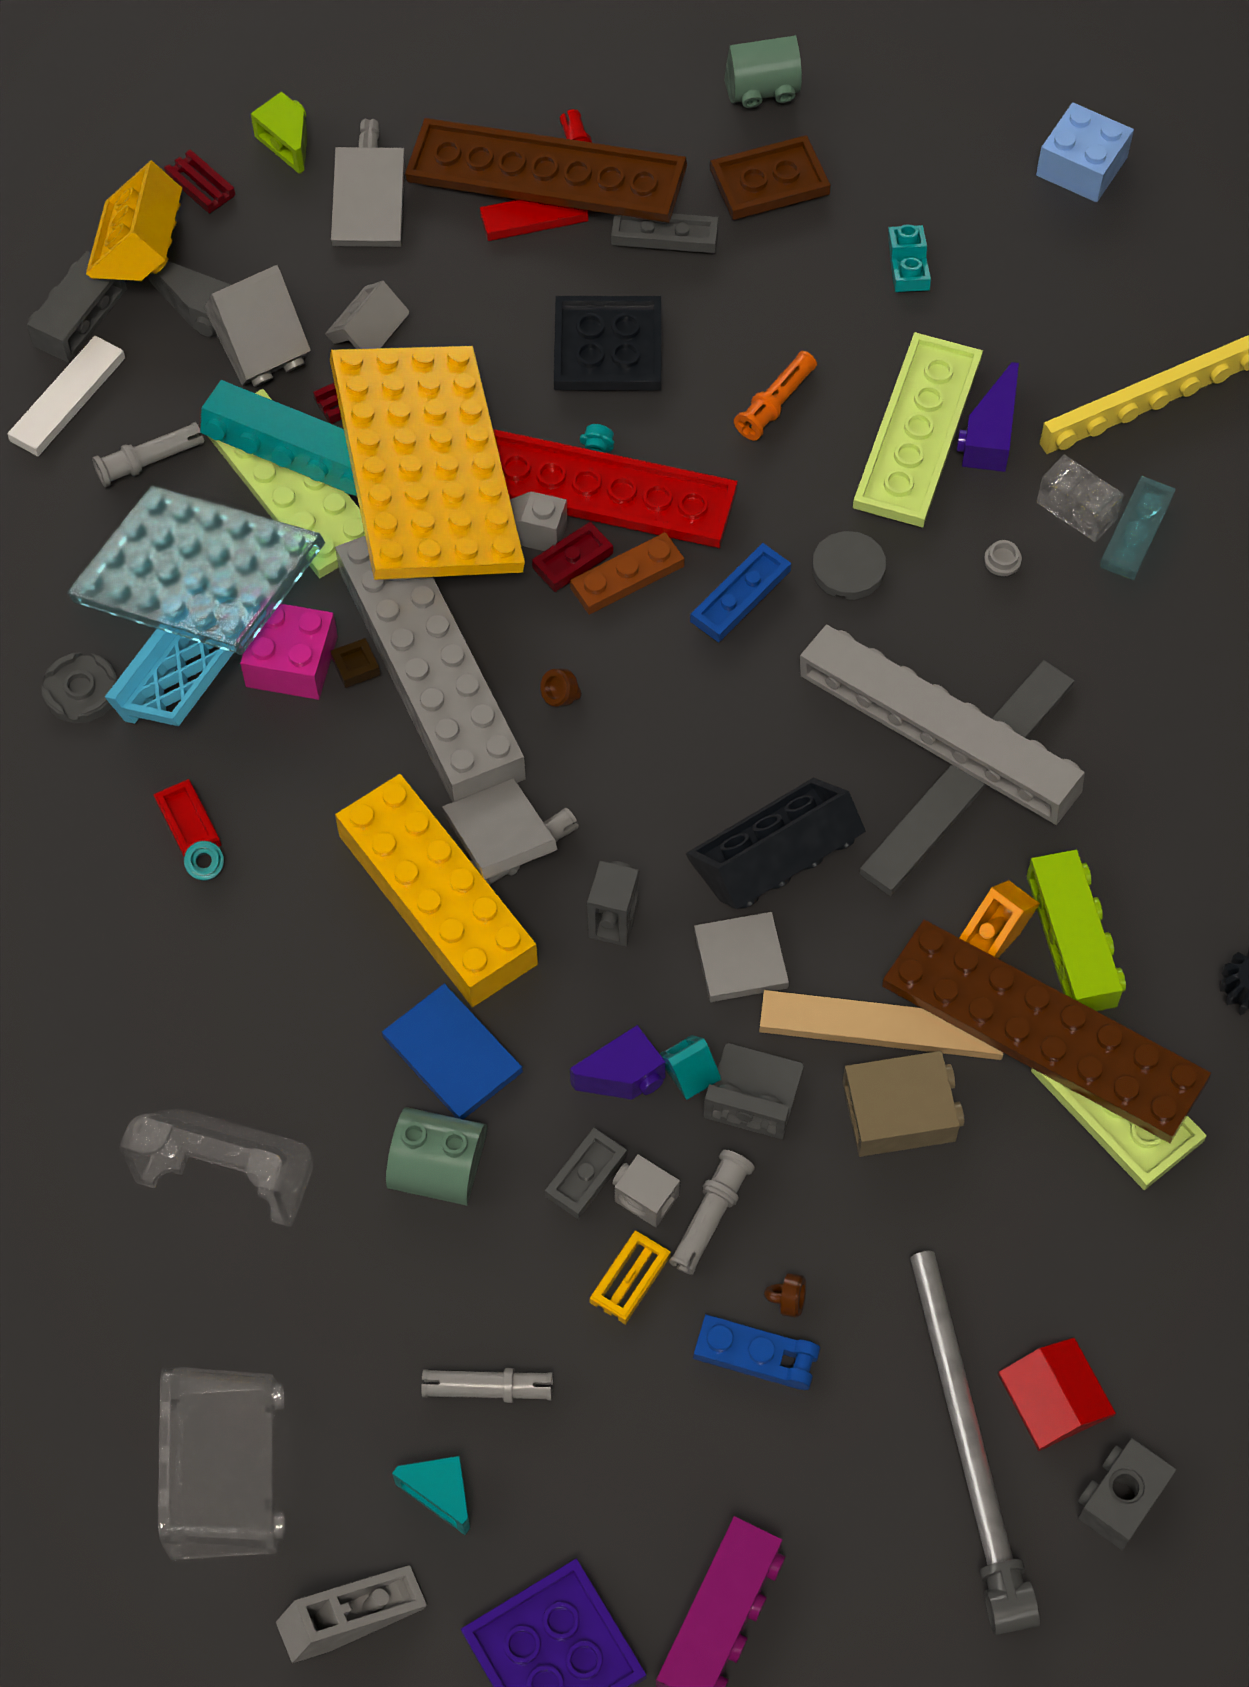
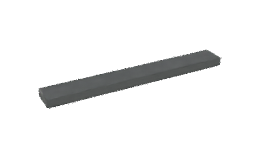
M1043 660L992 719L1005 722L1014 732L1028 739L1073 688L1075 680ZM951 764L862 865L859 875L891 897L987 785Z

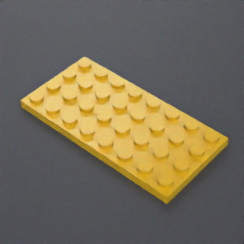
M473 346L331 350L330 364L374 580L523 573L525 561Z

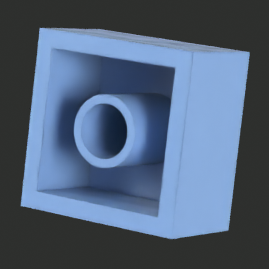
M1072 102L1041 147L1036 176L1094 202H1098L1128 158L1134 129Z

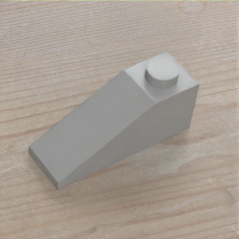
M408 1565L294 1600L279 1617L276 1624L293 1664L333 1651L423 1610L427 1604L411 1566Z

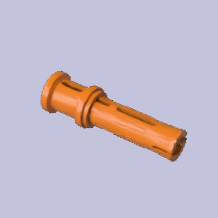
M800 351L796 358L765 392L756 393L751 399L750 407L745 412H739L734 418V425L741 435L753 441L758 440L763 435V428L769 421H775L780 416L781 405L798 388L810 372L816 368L817 361L813 355L807 351Z

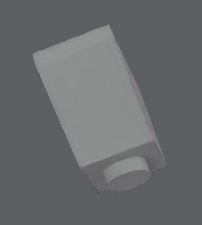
M532 491L510 499L521 546L546 551L563 539L568 525L566 499Z

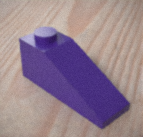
M1011 362L969 415L967 430H959L957 451L964 452L962 467L1006 471L1010 451L1019 363Z

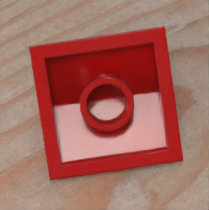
M1075 1338L1041 1347L998 1373L1038 1451L1116 1415Z

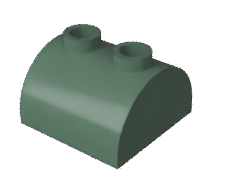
M796 35L729 45L724 81L731 103L742 102L744 107L752 108L760 105L763 98L775 97L776 101L780 103L789 102L795 98V94L801 90L802 83L801 59Z
M405 1107L399 1116L390 1146L386 1170L387 1188L467 1206L488 1132L487 1124Z

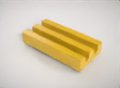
M635 1230L591 1295L590 1303L596 1307H602L605 1313L610 1316L612 1314L618 1317V1321L626 1325L671 1257V1251ZM640 1244L645 1247L611 1299L609 1300L604 1297L637 1246ZM653 1253L658 1255L624 1307H620L619 1303Z

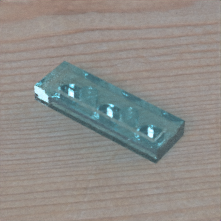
M1144 476L1140 477L1101 559V568L1135 580L1174 497L1176 488Z

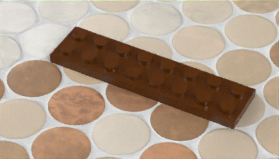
M424 118L405 176L407 182L670 223L687 168V160L685 156Z
M926 920L922 921L883 978L882 987L1170 1144L1211 1076V1072Z

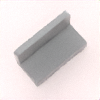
M384 281L365 286L325 334L333 344L349 340L356 349L381 348L409 315V310Z

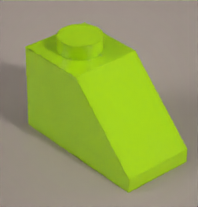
M281 91L251 113L254 136L300 174L305 170L307 146L306 112L297 100L292 101Z

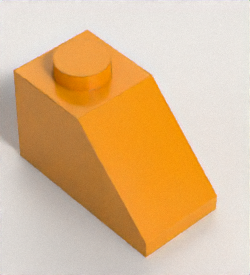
M1007 880L990 889L959 938L998 959L1020 935L1040 903L1011 881Z

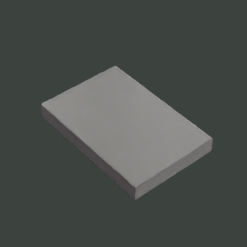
M335 147L332 246L401 247L405 170L404 148Z
M514 778L442 806L446 819L484 880L558 850L554 837Z

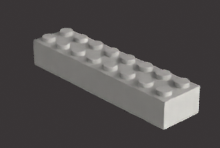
M365 536L336 546L339 572L451 801L455 802L512 778L517 783L525 780L524 756L434 578L374 580Z

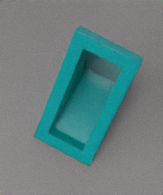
M691 1035L660 1053L666 1062V1071L686 1100L708 1088L709 1084L713 1085L721 1080L711 1051L704 1038Z
M459 1456L396 1467L392 1473L396 1486L466 1535L470 1529Z

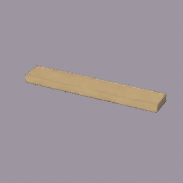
M764 990L759 1029L761 1033L926 1052L942 1051L943 1054L1002 1060L1003 1052L922 1008Z

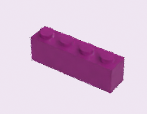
M735 1516L733 1517L656 1679V1687H727L729 1679L722 1676L729 1660L735 1663L739 1661L748 1641L747 1637L741 1635L748 1619L755 1622L758 1620L767 1600V1597L761 1594L767 1578L776 1581L784 1564L786 1556L780 1554L782 1539Z

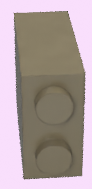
M942 1051L845 1066L842 1083L859 1157L956 1142L959 1128L964 1126V1114L961 1103L954 1102L951 1089L955 1088L954 1071L951 1064L945 1065Z

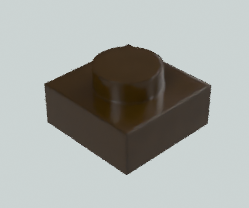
M366 638L330 651L332 661L345 688L380 675L379 665Z

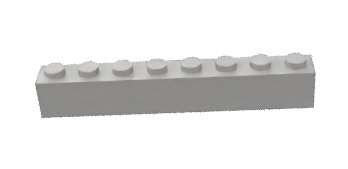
M826 624L800 655L801 677L1055 825L1060 822L1082 793L1085 772L1076 763L1069 759H1061L1047 751L1040 742L1026 739L1014 732L1005 722L993 720L983 714L975 705L958 700L951 696L942 686L930 684L918 677L912 669L895 664L888 660L879 650L867 648L855 641L849 633L843 630L838 631Z

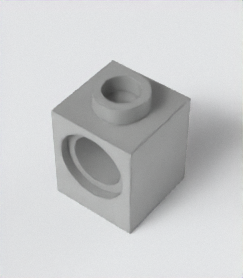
M639 1154L630 1165L624 1163L620 1167L612 1182L615 1185V1202L656 1228L679 1196L680 1180Z

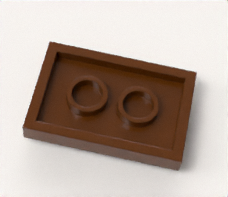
M807 135L710 160V171L732 220L830 194L831 185Z

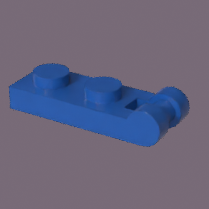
M705 1314L693 1359L792 1388L809 1390L813 1375L810 1373L812 1362L818 1360L821 1348L807 1340L790 1339ZM783 1355L796 1358L793 1368L781 1366Z

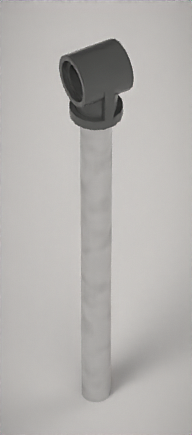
M933 1251L919 1252L911 1256L910 1260L987 1566L980 1569L982 1581L987 1582L989 1588L985 1590L984 1596L990 1626L994 1635L1040 1626V1616L1033 1587L1030 1581H1023L1024 1563L1022 1560L1013 1559L936 1256Z

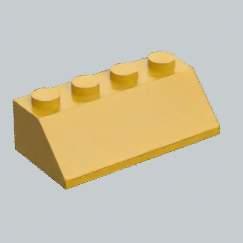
M152 160L105 201L86 271L90 278L142 281L151 272L154 274L160 272L168 262L167 252L173 241L171 234L177 223L175 220L176 213L181 206L179 200L182 187Z

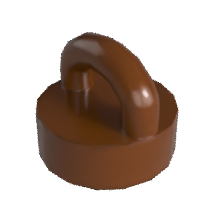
M551 669L543 675L540 691L547 704L556 707L567 706L574 700L581 698L582 693L578 687L577 679L568 669Z
M788 1273L783 1284H773L765 1289L764 1297L769 1302L781 1304L782 1316L797 1318L801 1315L806 1296V1279L803 1275Z

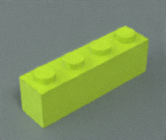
M1077 849L1031 858L1026 877L1033 898L1040 903L1037 912L1063 994L1095 1011L1117 1007L1122 992L1126 990L1125 976L1120 967H1115L1112 958L1114 955L1113 940L1109 932L1104 933L1101 924L1103 918L1102 906L1098 897L1093 898L1089 887L1091 885V873L1086 862L1081 863Z

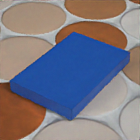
M445 983L382 1031V1036L456 1118L465 1119L523 1073L522 1066Z

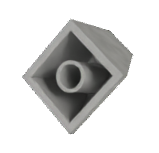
M278 265L211 294L204 309L242 386L252 382L253 386L257 387L273 379L271 373L284 367L287 373L305 364L303 358L311 350Z

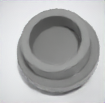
M997 541L985 552V566L995 575H1012L1021 566V553L1018 547L1010 541Z

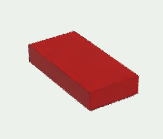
M189 779L153 794L183 857L187 849L196 842L208 841L218 847L222 846Z

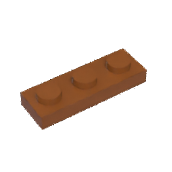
M664 532L571 579L570 589L590 615L683 568L685 558L667 533Z

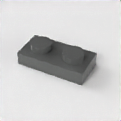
M593 1128L545 1189V1197L579 1220L626 1159L627 1149Z

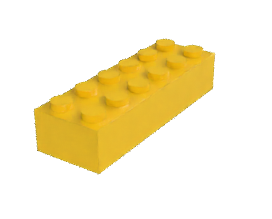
M401 774L393 777L335 814L339 837L472 1008L538 965L537 946L534 940L486 880H484L482 875Z

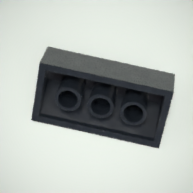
M813 777L690 850L686 855L719 901L735 909H742L756 903L758 896L768 890L786 885L790 882L791 876L801 870L816 867L823 861V857L831 852L851 846L855 842L854 838L863 834L866 830L849 791Z

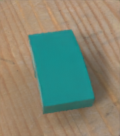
M907 224L888 227L890 261L895 292L930 290L931 277L926 258L927 242L923 225L914 226Z

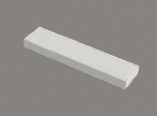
M94 336L7 433L9 441L39 457L125 359L124 351Z

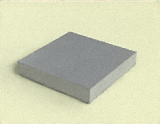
M772 912L694 925V935L710 1002L764 993V990L777 991L788 989V976Z

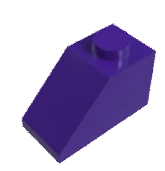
M636 1025L570 1068V1081L576 1091L632 1100L642 1093L644 1095L651 1094L662 1085L663 1079H665L666 1062L639 1026Z

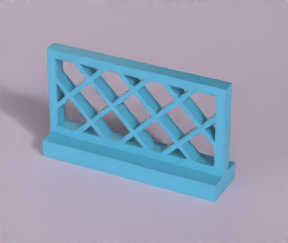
M190 585L115 682L105 698L125 722L135 724L139 718L179 727L264 613L263 609L259 604L209 596L201 586ZM244 615L241 621L230 626V621ZM222 626L223 630L207 637L208 632ZM223 643L219 650L209 654V649ZM201 654L200 659L186 665L185 661ZM202 671L198 678L188 682L187 678ZM179 682L180 687L164 694V689ZM181 700L172 712L166 711V706Z

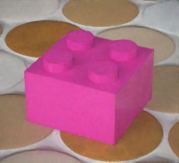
M260 600L259 605L264 613L250 631L240 663L246 687L319 700L331 662L330 651L335 648L338 638L334 613Z

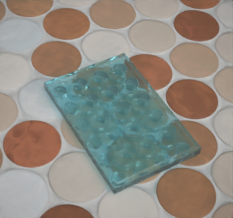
M151 486L67 593L74 603L242 655L322 549L325 541L318 532Z

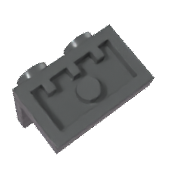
M727 1043L718 1066L721 1080L713 1085L709 1084L704 1100V1118L783 1140L804 1065L801 1062Z

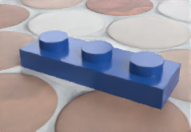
M762 543L690 614V622L719 643L791 571V562Z

